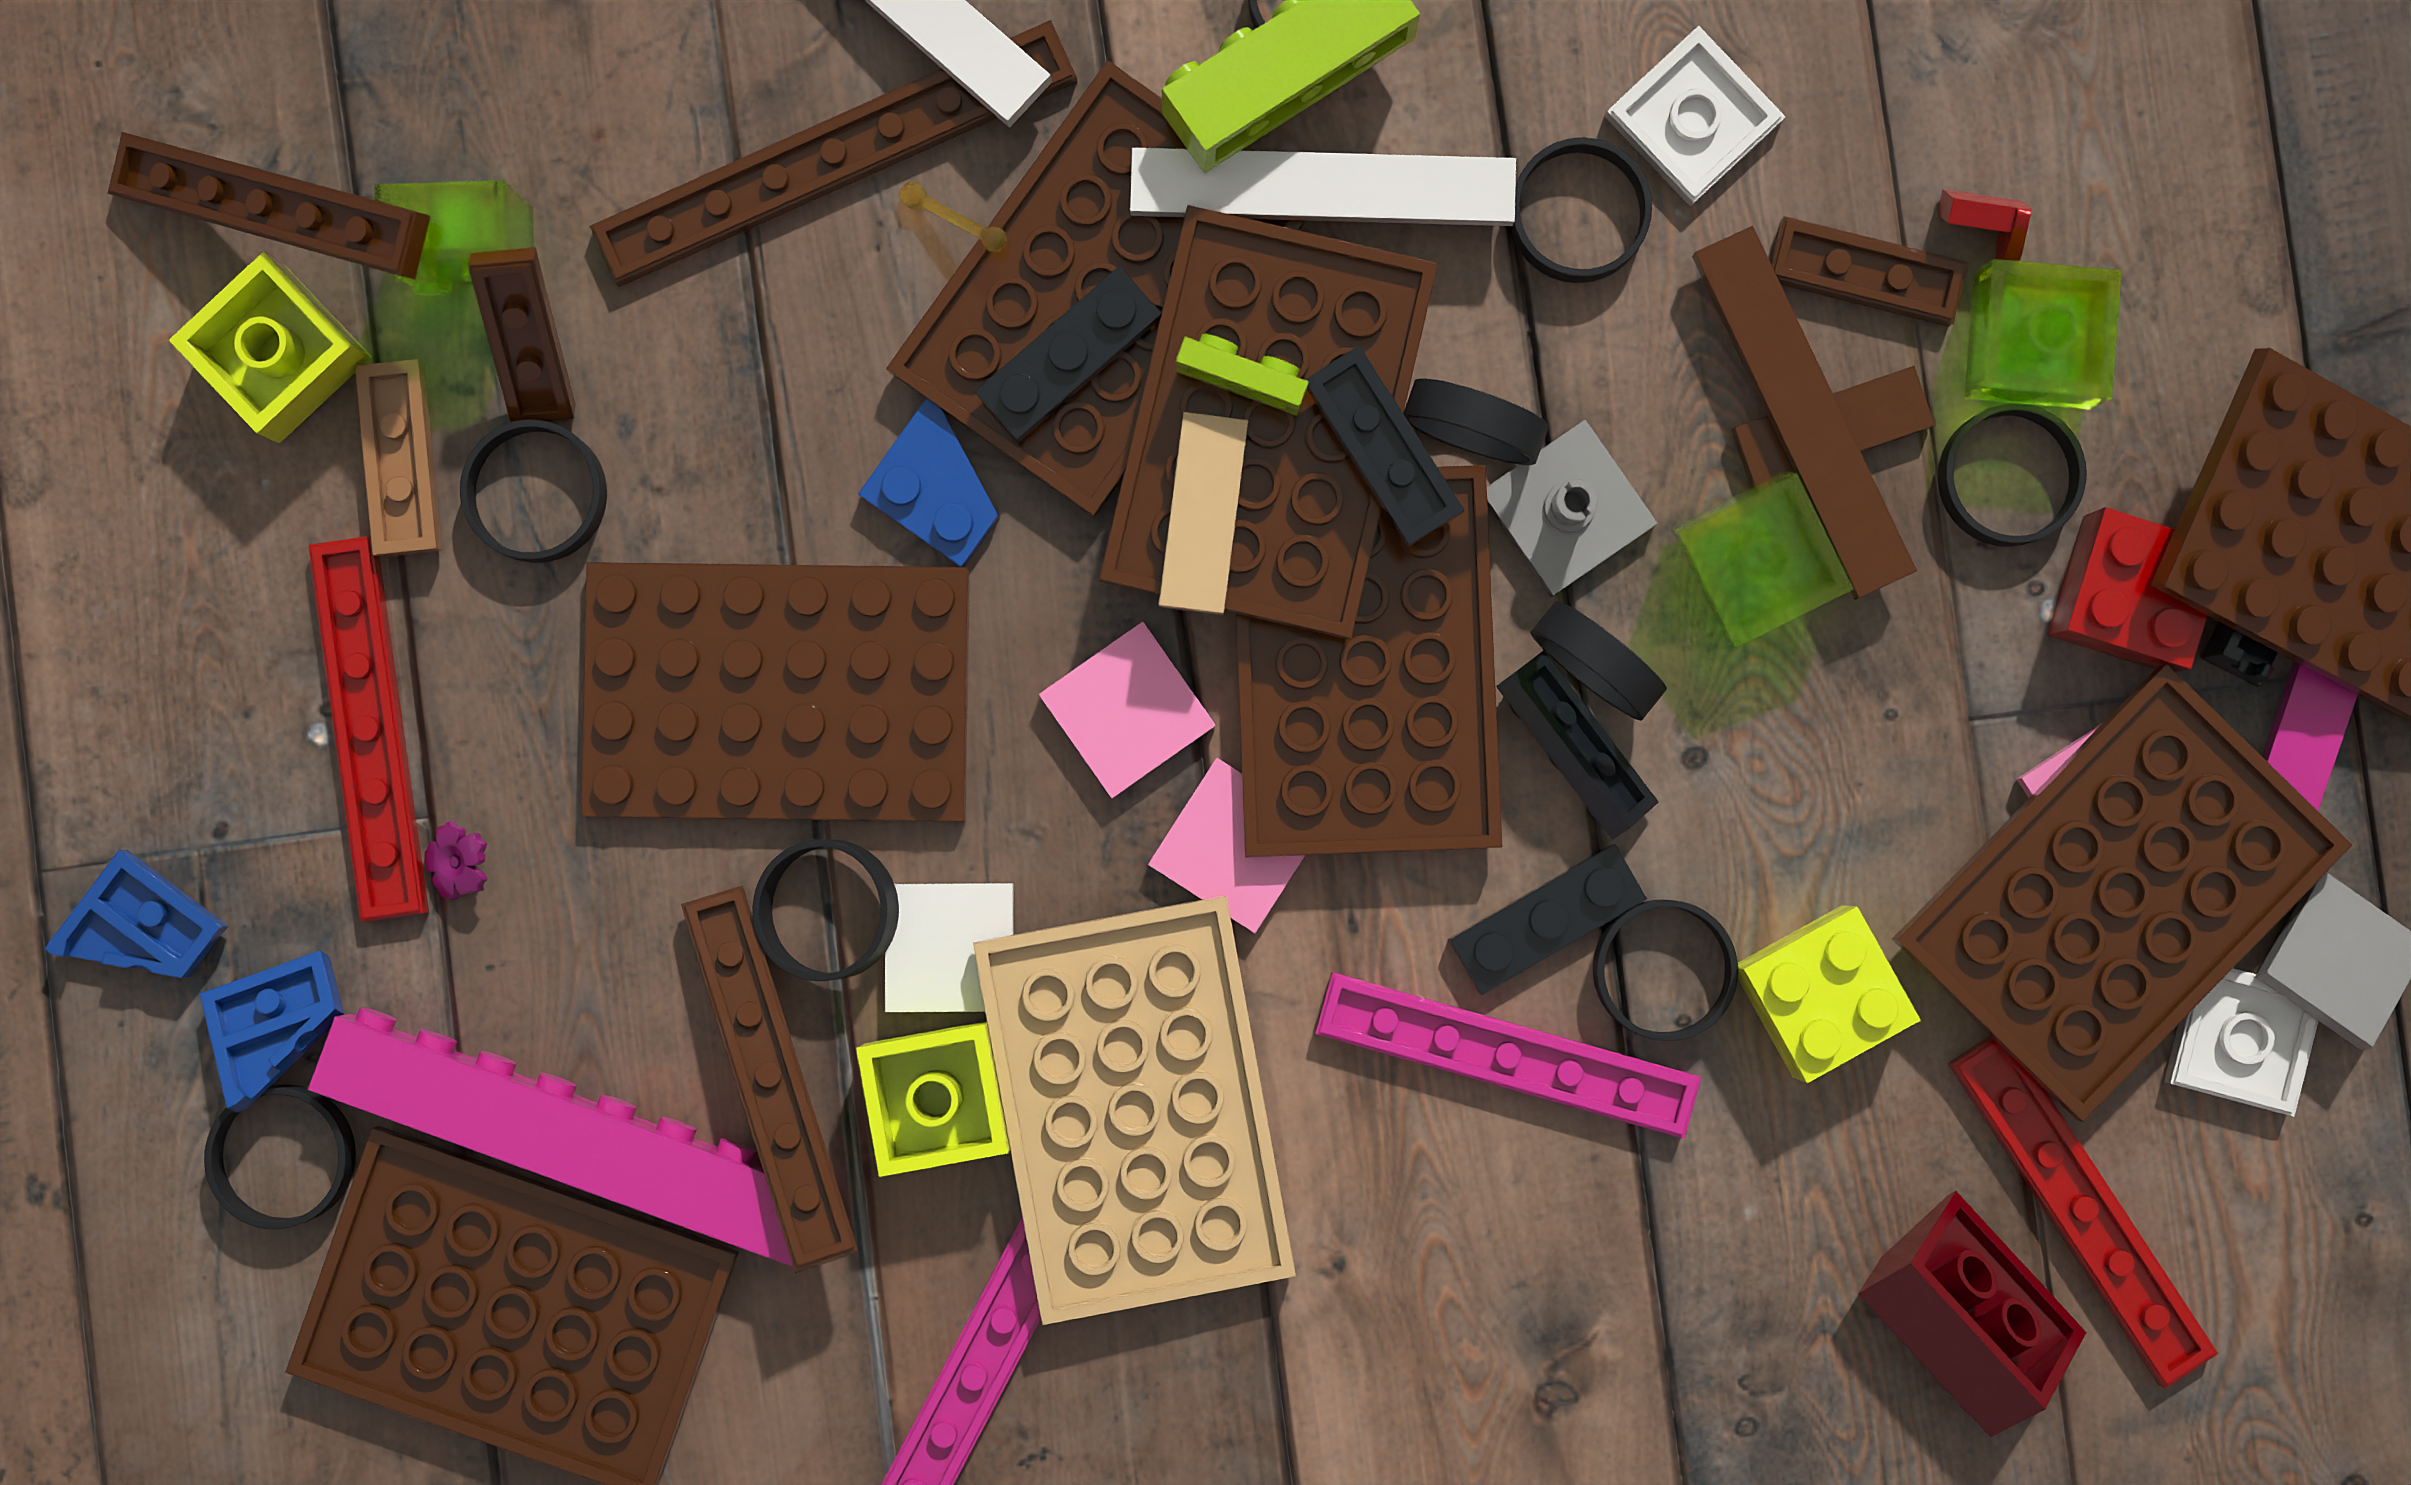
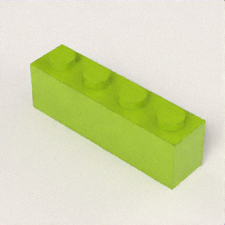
M1285 0L1275 9L1271 20L1253 31L1249 27H1245L1234 32L1220 45L1219 53L1200 65L1196 61H1191L1175 70L1167 78L1166 86L1162 88L1161 113L1205 174L1413 41L1416 37L1420 12L1411 0Z

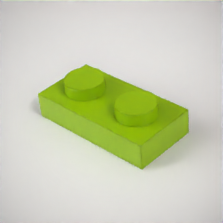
M1202 334L1199 341L1184 337L1176 359V372L1298 416L1309 382L1297 377L1299 368L1270 356H1263L1260 364L1237 356V345L1214 335Z

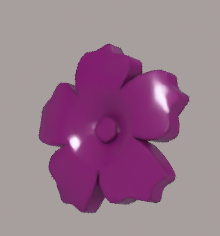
M455 821L447 822L445 825L438 827L436 841L429 842L428 848L424 853L425 869L429 872H436L432 877L433 885L442 897H446L449 900L458 899L460 894L465 895L483 891V885L487 881L485 874L475 866L485 862L484 851L487 843L482 840L479 833L466 836L465 828L458 827Z

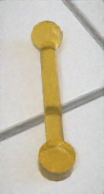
M910 181L902 186L899 197L908 208L919 209L923 207L981 239L984 248L988 251L998 252L1005 247L1007 238L1001 228L991 227L987 229L927 196L926 190L918 182Z

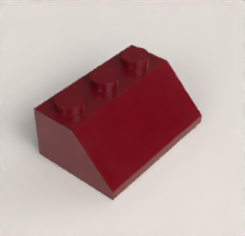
M1957 1191L1946 1196L1881 1257L1858 1293L1872 1308L1873 1312L1886 1323L1916 1356L1918 1361L1932 1373L1955 1398L1962 1409L1978 1423L1989 1437L2046 1409L2087 1333Z

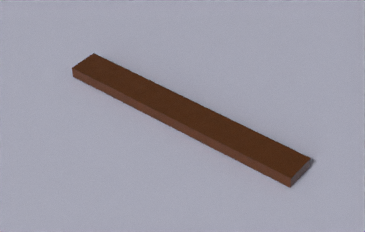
M1051 20L1009 38L1051 75L1052 83L1035 101L1077 83L1076 74ZM940 69L589 227L614 283L621 287L998 117L948 73Z

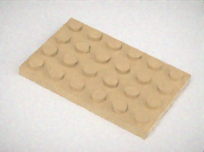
M1227 896L973 942L1042 1325L1295 1277L1296 1273Z

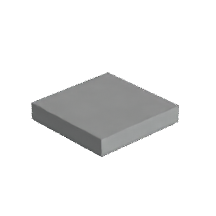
M2326 872L2299 900L2256 977L2362 1051L2374 1046L2411 979V931Z

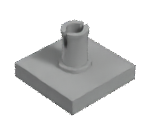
M1586 419L1541 449L1536 464L1518 465L1487 487L1488 508L1550 597L1658 524Z

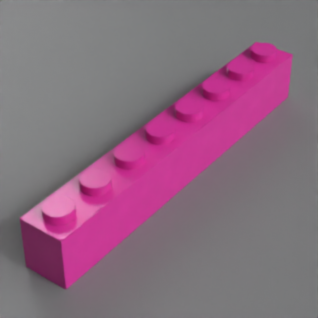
M360 1007L357 1015L351 1013L334 1017L308 1090L793 1267L761 1162L754 1160L757 1150L752 1147L724 1138L720 1139L718 1146L694 1138L697 1129L687 1123L663 1116L660 1117L658 1124L634 1116L637 1107L629 1102L608 1095H600L598 1102H594L575 1095L574 1092L577 1085L569 1080L547 1073H540L538 1080L531 1079L514 1072L516 1062L491 1052L480 1051L477 1059L454 1050L457 1043L456 1040L434 1031L420 1029L417 1037L394 1029L397 1021L396 1018L380 1011Z

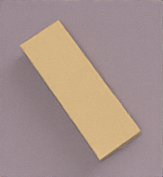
M1189 412L1183 413L1159 607L1224 615L1248 420Z

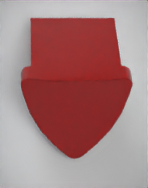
M1942 189L1937 214L1949 224L1998 231L1995 271L2015 274L2023 253L2032 208L2019 200Z

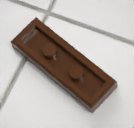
M1787 216L1780 220L1770 260L1778 280L1783 286L1946 327L1954 323L1969 263Z
M536 247L470 253L468 269L510 423L520 420L551 421L574 418L576 404Z
M1915 366L1833 393L1860 452L1935 426ZM1768 416L1741 424L1731 430L1751 489L1795 475Z

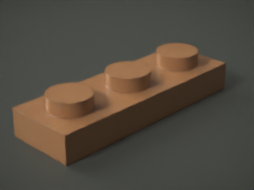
M419 359L355 365L372 553L377 557L442 551L424 362Z

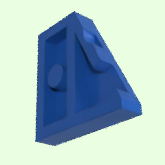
M927 398L858 493L861 498L959 567L967 565L999 520L993 504L943 411Z
M118 850L44 949L51 955L82 958L102 962V964L137 968L148 970L151 973L187 978L197 969L228 928V925L130 851Z
M321 950L200 993L227 1108L239 1113L250 1107L331 1028L335 1016L345 1015L330 956Z

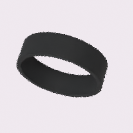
M1586 137L1558 141L1537 153L1520 174L1515 185V222L1513 226H1510L1511 233L1521 254L1541 273L1556 280L1570 283L1597 281L1621 269L1642 244L1652 217L1651 191L1646 177L1638 164L1619 147L1603 140ZM1569 153L1596 155L1617 166L1633 185L1640 208L1638 232L1632 246L1613 262L1591 269L1565 267L1542 255L1527 237L1520 217L1522 187L1536 168L1554 157Z
M1426 378L1414 381L1403 413L1412 428L1434 439L1481 456L1519 465L1536 464L1549 427L1548 423L1538 415L1502 398L1459 384Z
M2022 403L2003 404L1989 408L1963 423L1946 443L1938 466L1939 493L1951 519L1971 537L1990 545L2005 547L2028 544L2060 529L2077 510L2085 491L2087 477L2086 461L2082 447L2066 423L2043 408ZM1996 416H2016L2028 419L2046 429L2056 439L2064 452L2069 470V487L2065 502L2057 516L2046 527L2034 534L2011 536L1994 532L1978 523L1966 511L1958 497L1954 483V462L1957 450L1966 434L1982 420Z
M520 420L494 429L476 444L463 467L460 480V500L468 524L486 545L516 560L544 563L569 556L590 540L604 516L607 503V484L598 458L580 438L563 427L550 422ZM530 432L557 434L570 440L580 450L590 468L593 495L587 517L580 528L569 539L551 549L538 552H520L508 549L491 536L479 516L476 504V484L481 468L489 455L499 445L512 437Z
M1555 601L1530 632L1538 645L1568 673L1613 707L1636 720L1642 721L1667 690L1660 677L1633 651L1593 620L1562 602Z
M810 840L787 848L766 867L754 893L752 906L753 923L763 950L782 970L795 977L809 981L845 979L869 969L889 948L898 924V895L888 870L868 850L847 841ZM824 847L840 850L859 861L872 877L880 900V922L871 946L854 964L834 973L813 970L794 959L779 940L772 915L775 889L785 870L805 853Z
M1651 900L1642 902L1614 918L1606 927L1594 953L1593 980L1602 1005L1621 1026L1649 1039L1678 1041L1694 1037L1709 1029L1726 1012L1737 987L1738 960L1728 933L1705 910L1682 901ZM1660 907L1678 908L1693 914L1703 921L1717 938L1725 962L1723 987L1711 1010L1696 1023L1671 1032L1645 1030L1625 1018L1616 1008L1608 993L1604 972L1606 954L1618 930L1634 916Z
M297 1085L272 1086L260 1097L266 1095H286L300 1099L314 1107L325 1118L333 1131L338 1148L337 1173L327 1195L308 1213L292 1218L268 1216L249 1207L235 1193L225 1173L223 1150L227 1132L239 1113L226 1107L215 1120L207 1137L204 1151V1167L213 1195L220 1205L233 1217L257 1228L285 1229L300 1225L322 1215L342 1197L354 1172L356 1160L355 1141L346 1117L327 1097Z

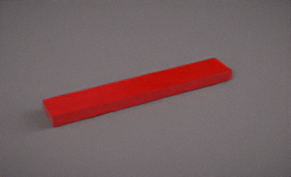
M371 536L311 544L308 547L360 922L429 913L380 557L374 556L372 553Z
M1991 1036L1949 1062L1948 1065L2157 1384L2166 1389L2219 1354L2046 1090Z

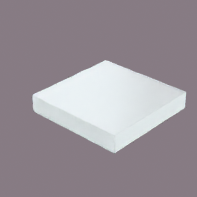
M1700 26L1694 29L1620 98L1604 116L1690 207L1785 118L1781 111Z
M1014 883L894 884L898 895L899 918L893 940L885 952V1012H985L973 942L1014 935Z
M2233 968L2178 1024L2164 1082L2294 1117L2318 1020L2256 977L2257 974Z

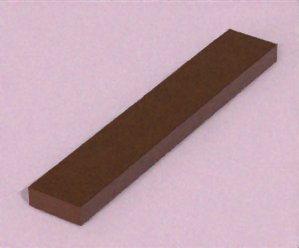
M124 132L121 133L107 193L414 280L416 279L431 215Z
M1754 227L1746 228L1696 251L1692 256L1696 267L1854 599H1859L1917 572Z
M743 885L681 904L795 1274L858 1253L766 957L755 932L753 916Z

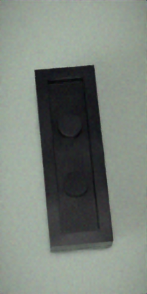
M1119 266L975 391V394L1019 443L1161 319L1162 313Z
M1360 345L1305 379L1309 381L1307 391L1407 547L1415 544L1464 512L1465 509Z
M1544 650L1496 686L1509 703L1513 713L1523 721L1548 754L1551 763L1564 775L1586 804L1589 813L1601 824L1612 840L1630 829L1659 803Z
M1611 844L1448 940L1479 994L1483 995L1647 900V897L1616 844Z

